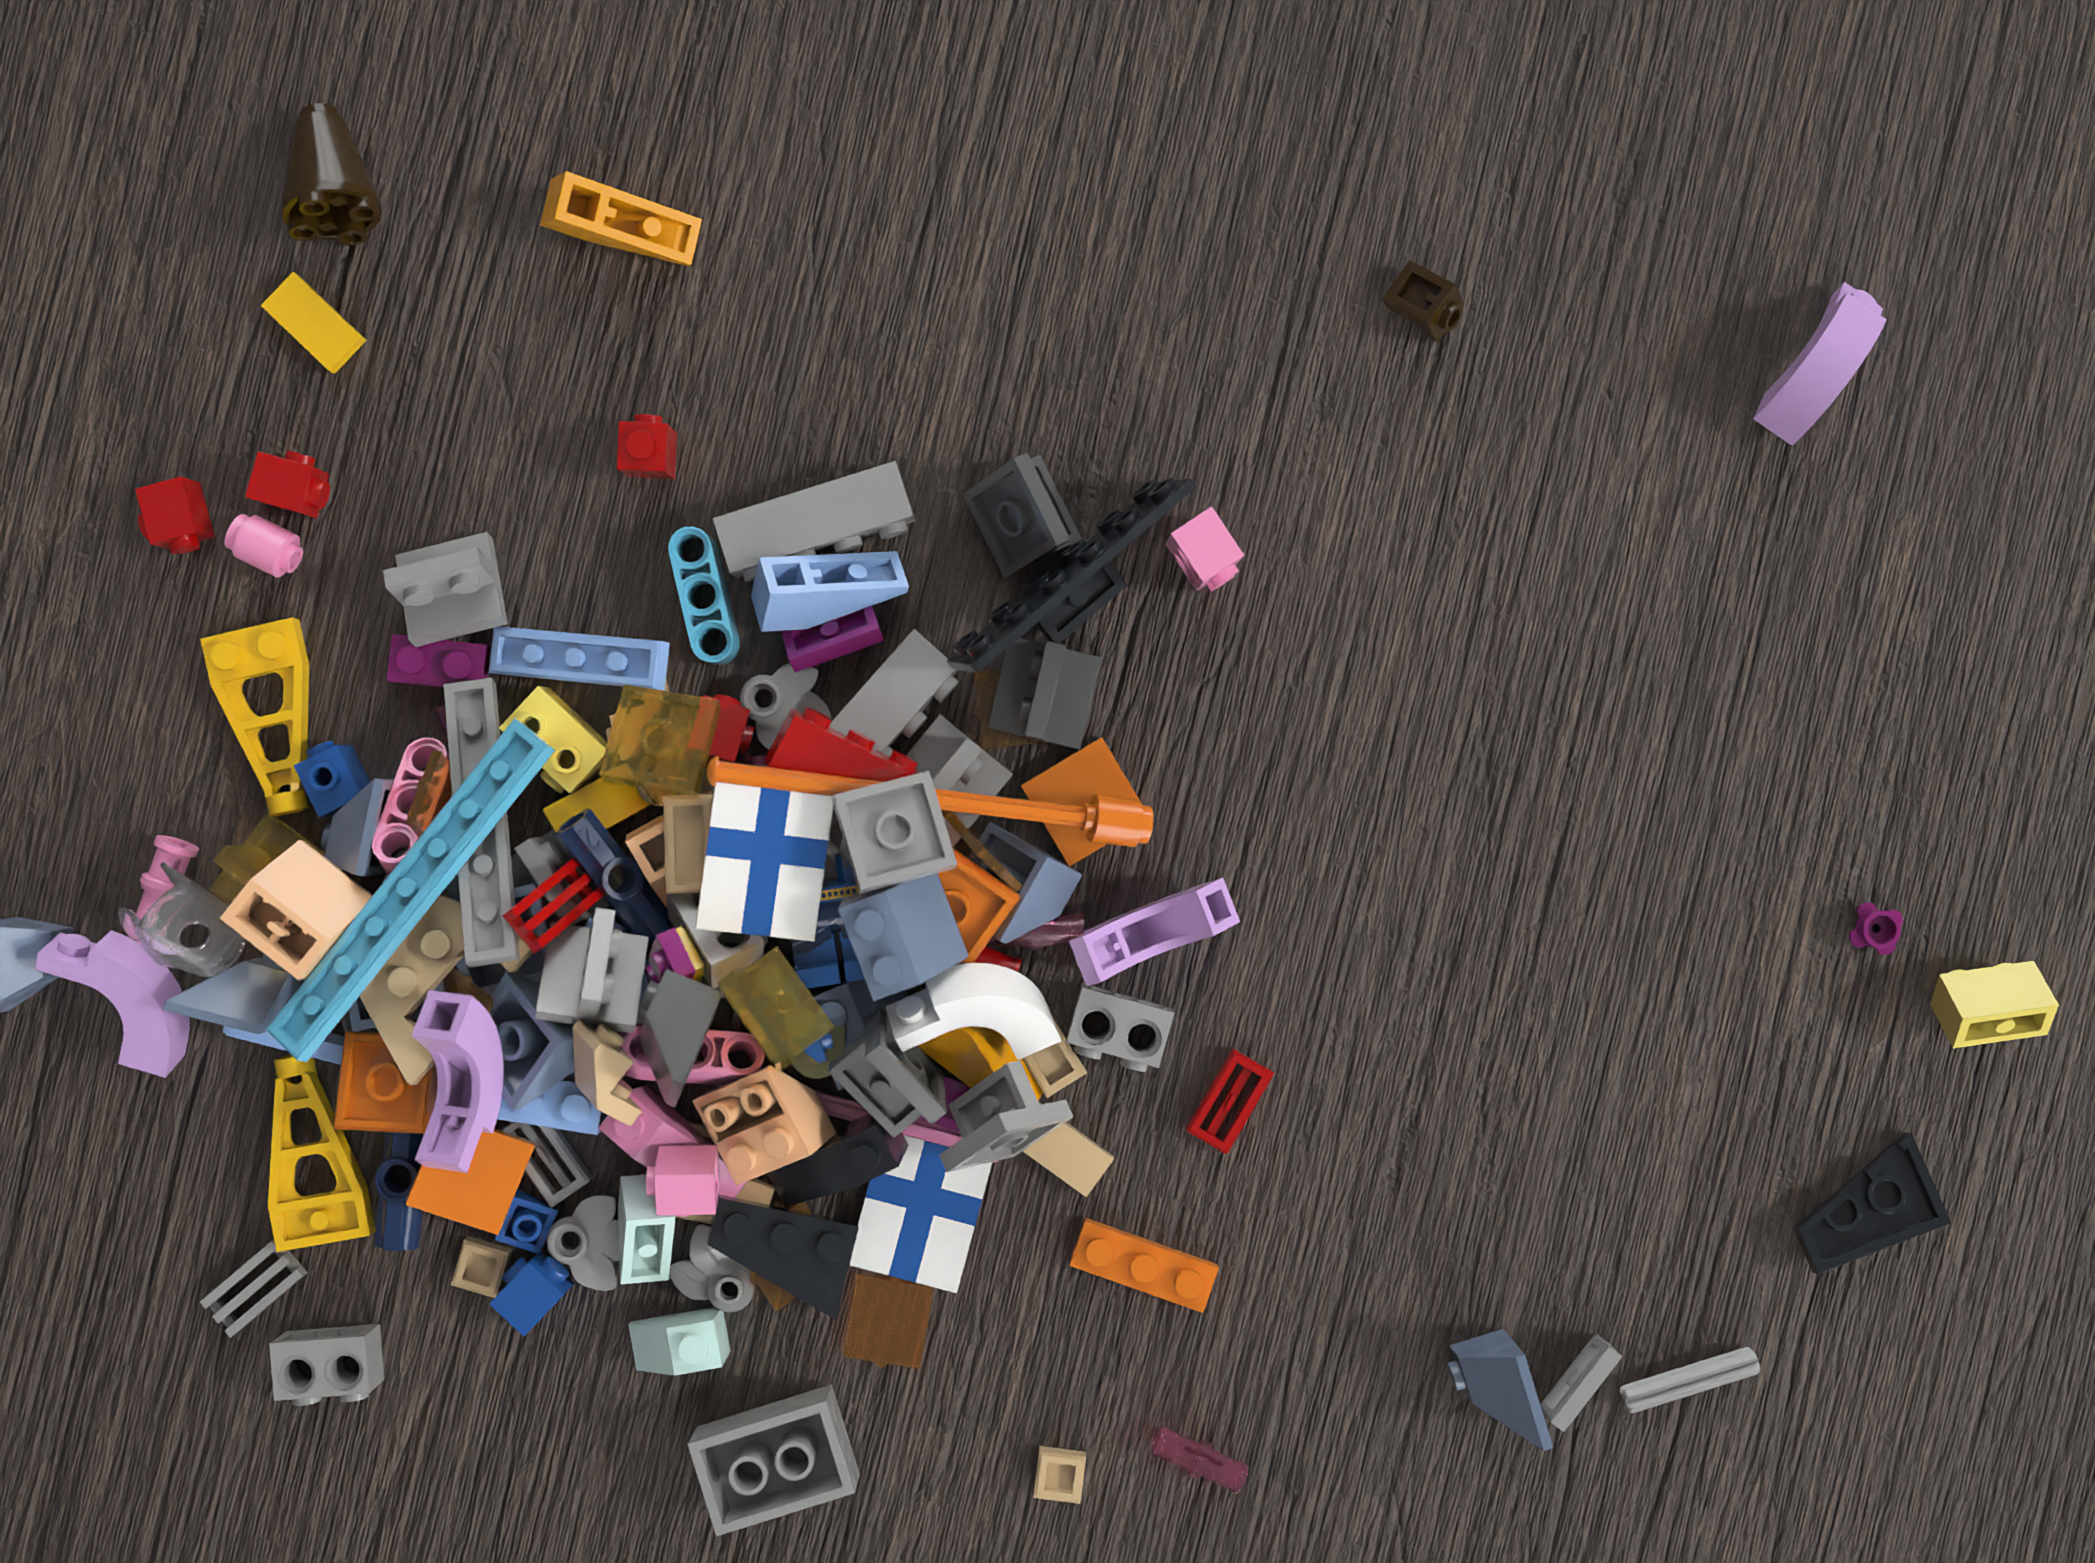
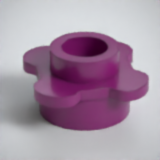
M1871 902L1861 903L1856 909L1858 920L1855 929L1849 932L1850 943L1858 948L1863 946L1875 948L1877 953L1881 955L1892 953L1896 947L1895 943L1901 935V926L1903 924L1901 913L1893 909L1888 911L1877 909ZM1875 924H1878L1880 927L1877 933L1872 931V927Z

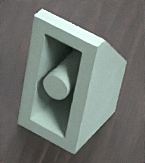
M646 1174L620 1177L618 1235L621 1284L669 1280L676 1216L656 1215L655 1196H647Z
M716 1307L636 1320L628 1324L637 1371L675 1376L721 1368L731 1352L724 1311Z

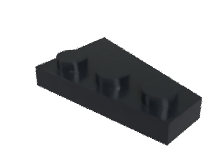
M1905 1132L1794 1226L1793 1229L1812 1273L1820 1274L1950 1224L1951 1221L1912 1133Z
M718 1194L716 1214H713L707 1245L836 1320L859 1226L857 1223Z

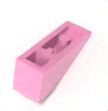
M647 1085L632 1089L633 1091L629 1095L642 1110L631 1126L608 1115L598 1128L634 1160L645 1167L655 1166L659 1146L715 1145L707 1137H704L695 1130L683 1116L666 1104ZM718 1152L720 1183L718 1194L735 1198L747 1182L736 1186Z

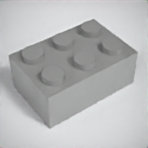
M832 1384L697 1426L687 1444L716 1536L854 1494L860 1476Z

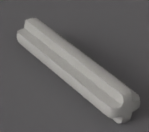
M1744 1347L1623 1385L1620 1388V1396L1623 1405L1629 1413H1636L1757 1375L1760 1372V1365L1754 1351L1749 1347Z

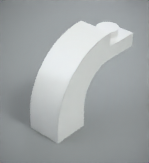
M966 963L953 965L925 981L926 989L885 1006L894 1038L902 1052L951 1030L969 1026L986 1027L999 1032L1008 1041L1017 1060L1062 1041L1050 1009L1035 984L1017 971L994 964Z

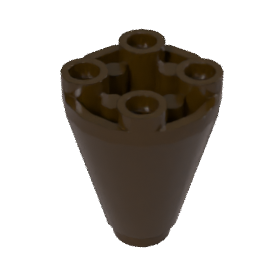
M324 103L307 105L300 111V118L296 122L282 197V219L288 226L289 236L295 240L308 241L316 238L321 240H338L341 244L348 246L360 245L367 240L366 232L374 229L381 221V201L346 122L340 117L338 109Z

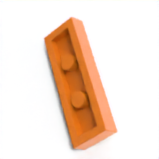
M1086 1217L1084 1218L1069 1261V1266L1201 1313L1204 1312L1219 1270L1218 1264Z

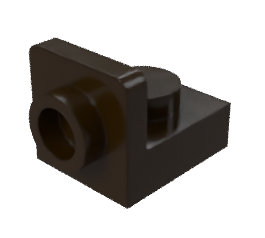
M1409 260L1382 298L1387 308L1424 327L1428 337L1435 342H1439L1446 331L1449 332L1456 327L1461 319L1464 302L1455 283Z

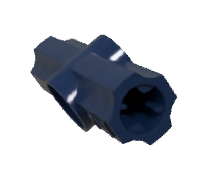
M584 809L559 827L558 831L554 834L568 854L579 864L578 867L582 872L591 878L592 881L588 883L593 891L597 888L601 890L604 894L602 898L612 910H615V915L630 934L649 937V945L655 941L656 935L671 929L672 923L668 918V910L644 880V873L635 860L625 855L591 809ZM618 866L622 871L623 880L618 889L612 890L608 884V875L613 867Z
M385 1132L382 1165L378 1168L375 1176L376 1188L379 1191L374 1246L380 1247L383 1250H415L420 1246L423 1211L405 1205V1201L421 1165L415 1160L424 1134ZM397 1165H402L409 1169L412 1174L411 1186L404 1185L398 1181L395 1172Z

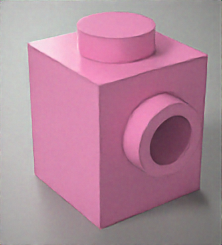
M717 1145L659 1146L655 1166H648L646 1172L647 1196H655L656 1215L686 1217L690 1215L716 1214L720 1185Z

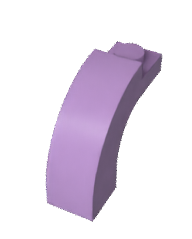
M1844 282L1832 294L1823 318L1807 345L1790 367L1764 393L1753 418L1755 421L1793 446L1821 417L1858 370L1875 344L1887 320L1881 316L1883 308L1876 303L1869 293L1863 290H1856Z
M1223 878L1175 893L1107 920L1084 931V934L1070 940L1069 943L1085 984L1090 986L1100 983L1155 955L1215 936L1239 923L1240 920Z
M111 930L98 943L90 942L88 938L82 935L60 933L38 952L35 970L88 985L105 995L115 1006L121 1017L124 1032L118 1064L166 1078L185 1056L190 1030L189 1017L163 1010L165 1001L181 993L182 990L167 966L149 949L137 941Z
M429 990L411 1036L431 1053L437 1069L438 1088L434 1109L415 1160L424 1167L467 1173L481 1133H493L497 1122L504 1075L502 1046L491 1015L472 995Z

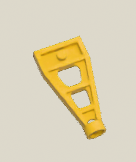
M291 617L201 638L210 685L264 790L269 816H282L309 809L306 790L294 768V765L307 759L305 752L307 751L309 661L299 619ZM277 673L282 677L284 683L282 707L277 713L260 717L250 709L242 692L243 683L247 679ZM285 724L288 728L290 754L285 760L270 762L266 758L260 743L259 731L263 728ZM284 785H290L291 791L280 793V788Z
M291 1054L273 1059L277 1079H275L268 1210L276 1252L372 1235L376 1232L368 1186L343 1131L333 1129L335 1113L317 1076L315 1059L310 1057L307 1062L296 1060ZM302 1076L300 1083H291V1077ZM311 1108L316 1114L322 1138L317 1142L296 1145L291 1137V1113L295 1109ZM320 1154L328 1160L337 1181L336 1187L331 1192L302 1196L296 1191L294 1185L296 1163L302 1156Z

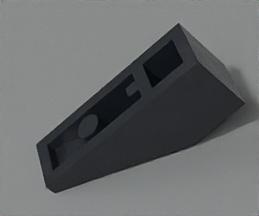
M868 1113L835 1129L836 1134L812 1155L766 1174L785 1207L857 1187L899 1167L909 1144L902 1132L893 1138Z

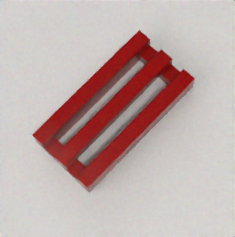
M574 858L503 915V918L534 954L604 896L599 888L594 891L590 888L588 883L592 880L586 873L580 876L575 870L579 864ZM565 878L570 884L568 888L526 923L519 917L521 913ZM576 893L583 899L538 938L532 932Z
M1232 1047L1185 1130L1227 1155L1275 1073ZM1236 1064H1241L1243 1066L1207 1129L1200 1128ZM1251 1073L1258 1074L1257 1081L1222 1140L1217 1138L1215 1135Z

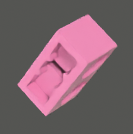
M1213 507L1208 508L1172 532L1166 542V546L1196 591L1207 585L1212 592L1235 577V574L1239 572L1236 564L1244 556Z

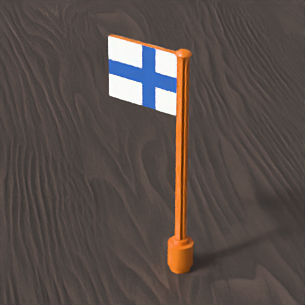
M719 756L714 757L707 767V779L714 786L696 929L814 941L834 807L832 802L833 795L882 783V781L719 761ZM935 788L941 810L1078 826L1081 831L1086 832L1089 842L1135 847L1138 843L1147 844L1152 834L1153 809L1151 806L1142 805L1141 800L1095 794L1090 803H1084L1083 806H1074Z

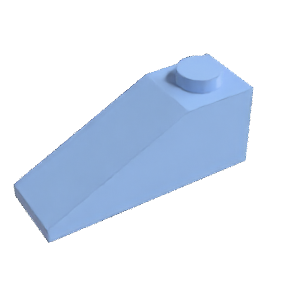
M897 551L760 557L751 598L761 632L801 630L812 628L908 592L909 585Z

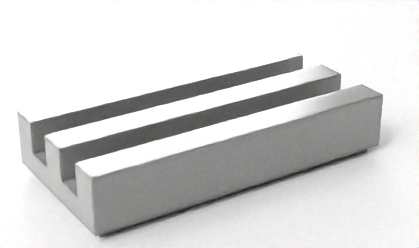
M510 1121L499 1129L518 1136L514 1130L520 1127L527 1138L535 1143L534 1148L563 1189L558 1192L556 1191L532 1155L525 1172L551 1208L593 1179L559 1129L539 1126L576 1178L574 1181H572L534 1125Z
M272 1240L201 1300L200 1303L205 1309L210 1307L215 1314L212 1317L217 1323L221 1321L227 1327L225 1332L231 1338L308 1272L289 1250L276 1252L275 1242ZM273 1253L280 1258L226 1305L220 1299ZM287 1267L292 1272L239 1319L232 1313L282 1269Z
M1598 1334L1594 1335L1540 1404L1542 1412L1549 1421L1565 1432L1622 1356Z

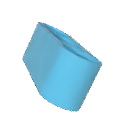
M693 526L683 527L671 536L668 550L690 645L694 654L700 660L714 665H725L737 656L740 649V639L719 550L715 540L703 530ZM692 539H702L705 547L703 556L698 561L686 562L683 557L685 544ZM704 584H711L716 594L714 603L706 609H698L694 603L695 591ZM714 630H721L726 636V647L720 654L711 656L705 649L706 636Z

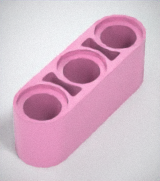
M421 738L408 745L375 831L372 849L388 876L406 855L405 853L401 857L390 858L393 852L402 847L411 848L450 800L452 787L449 754L445 746L434 738ZM439 763L433 770L422 771L428 764ZM424 805L418 813L406 814L413 806Z
M643 1025L636 1026L634 1033H627L625 1035L624 1043L621 1047L634 1061L626 1074L631 1078L656 1081L649 1062L638 1061L630 1053V1049L634 1045L641 1044L640 1037ZM708 1030L700 1049L704 1056V1061L698 1065H693L686 1083L724 1086L758 1071L762 1065L764 1048L759 1039L752 1034ZM733 1051L745 1052L750 1056L752 1066L745 1069L736 1068L728 1060V1054Z

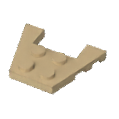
M442 894L439 895L359 996L404 1079L410 1085H417L435 1065L431 1053L411 1036L416 1025L411 1019V1015L424 1002L428 991H433L465 955L461 902ZM519 935L520 960L500 963L512 973H516L533 954L532 950Z

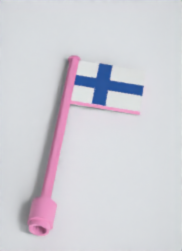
M615 1031V1032H616L617 1034H619L623 1039H624L625 1035L628 1033V1032ZM636 1044L630 1049L631 1055L636 1060L648 1061L641 1044ZM696 1059L694 1065L702 1063L703 1060ZM815 1090L827 1115L853 1121L869 1113L858 1101ZM918 1118L902 1131L909 1146L899 1167L869 1182L858 1223L859 1229L850 1266L957 1293L992 1162L946 1172L939 1154L962 1139L960 1132L934 1123L931 1125L928 1121Z

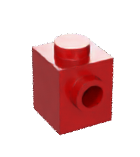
M635 414L633 422L619 421L617 470L632 478L675 480L677 432L667 423H662L663 417L657 415Z
M287 450L285 458L258 451L245 497L266 505L317 519L319 509H323L326 506L330 496V483L327 482L329 473L315 468L316 459L307 455Z
M180 476L135 489L141 513L138 514L139 528L143 536L149 540L150 545L170 549L171 554H182L199 549L200 541L215 538L201 483Z
M704 695L683 761L707 768L709 762L714 757L719 756V761L734 763L737 752L746 754L755 728L746 725L751 709L741 707V703L730 696L714 695L712 698Z

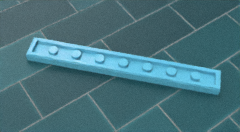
M515 718L267 1027L266 1031L296 1060L307 1062L553 754L555 749L524 723Z

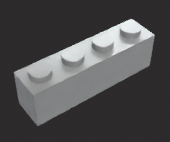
M896 461L713 518L729 572L736 578L744 576L745 582L755 580L760 557L816 555L817 552L833 547L836 553H843L861 547L863 545L861 538L879 533L881 539H887L906 533L908 531L906 524L916 521Z
M913 629L835 717L830 727L847 735L849 729L856 730L876 742L873 749L890 757L893 751L890 747L902 733L910 738L925 722L927 716L922 711L934 698L941 703L956 687L959 681L953 676L958 670L952 669L947 662L948 658Z

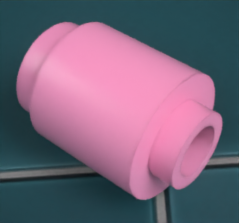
M240 514L231 523L225 536V547L232 550L235 558L277 578L286 572L292 573L298 567L303 556V548L300 547V537L297 534L258 515L249 517L245 514Z

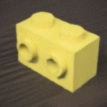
M537 686L499 727L504 732L515 718L524 723L555 749L542 766L544 770L540 776L558 793H562L564 790L568 793H573L585 787L614 757L609 743L548 687Z
M2034 961L2014 964L2001 963L1993 967L1973 970L1959 969L1939 974L1930 1003L1952 1048L2048 1035L2059 1006Z

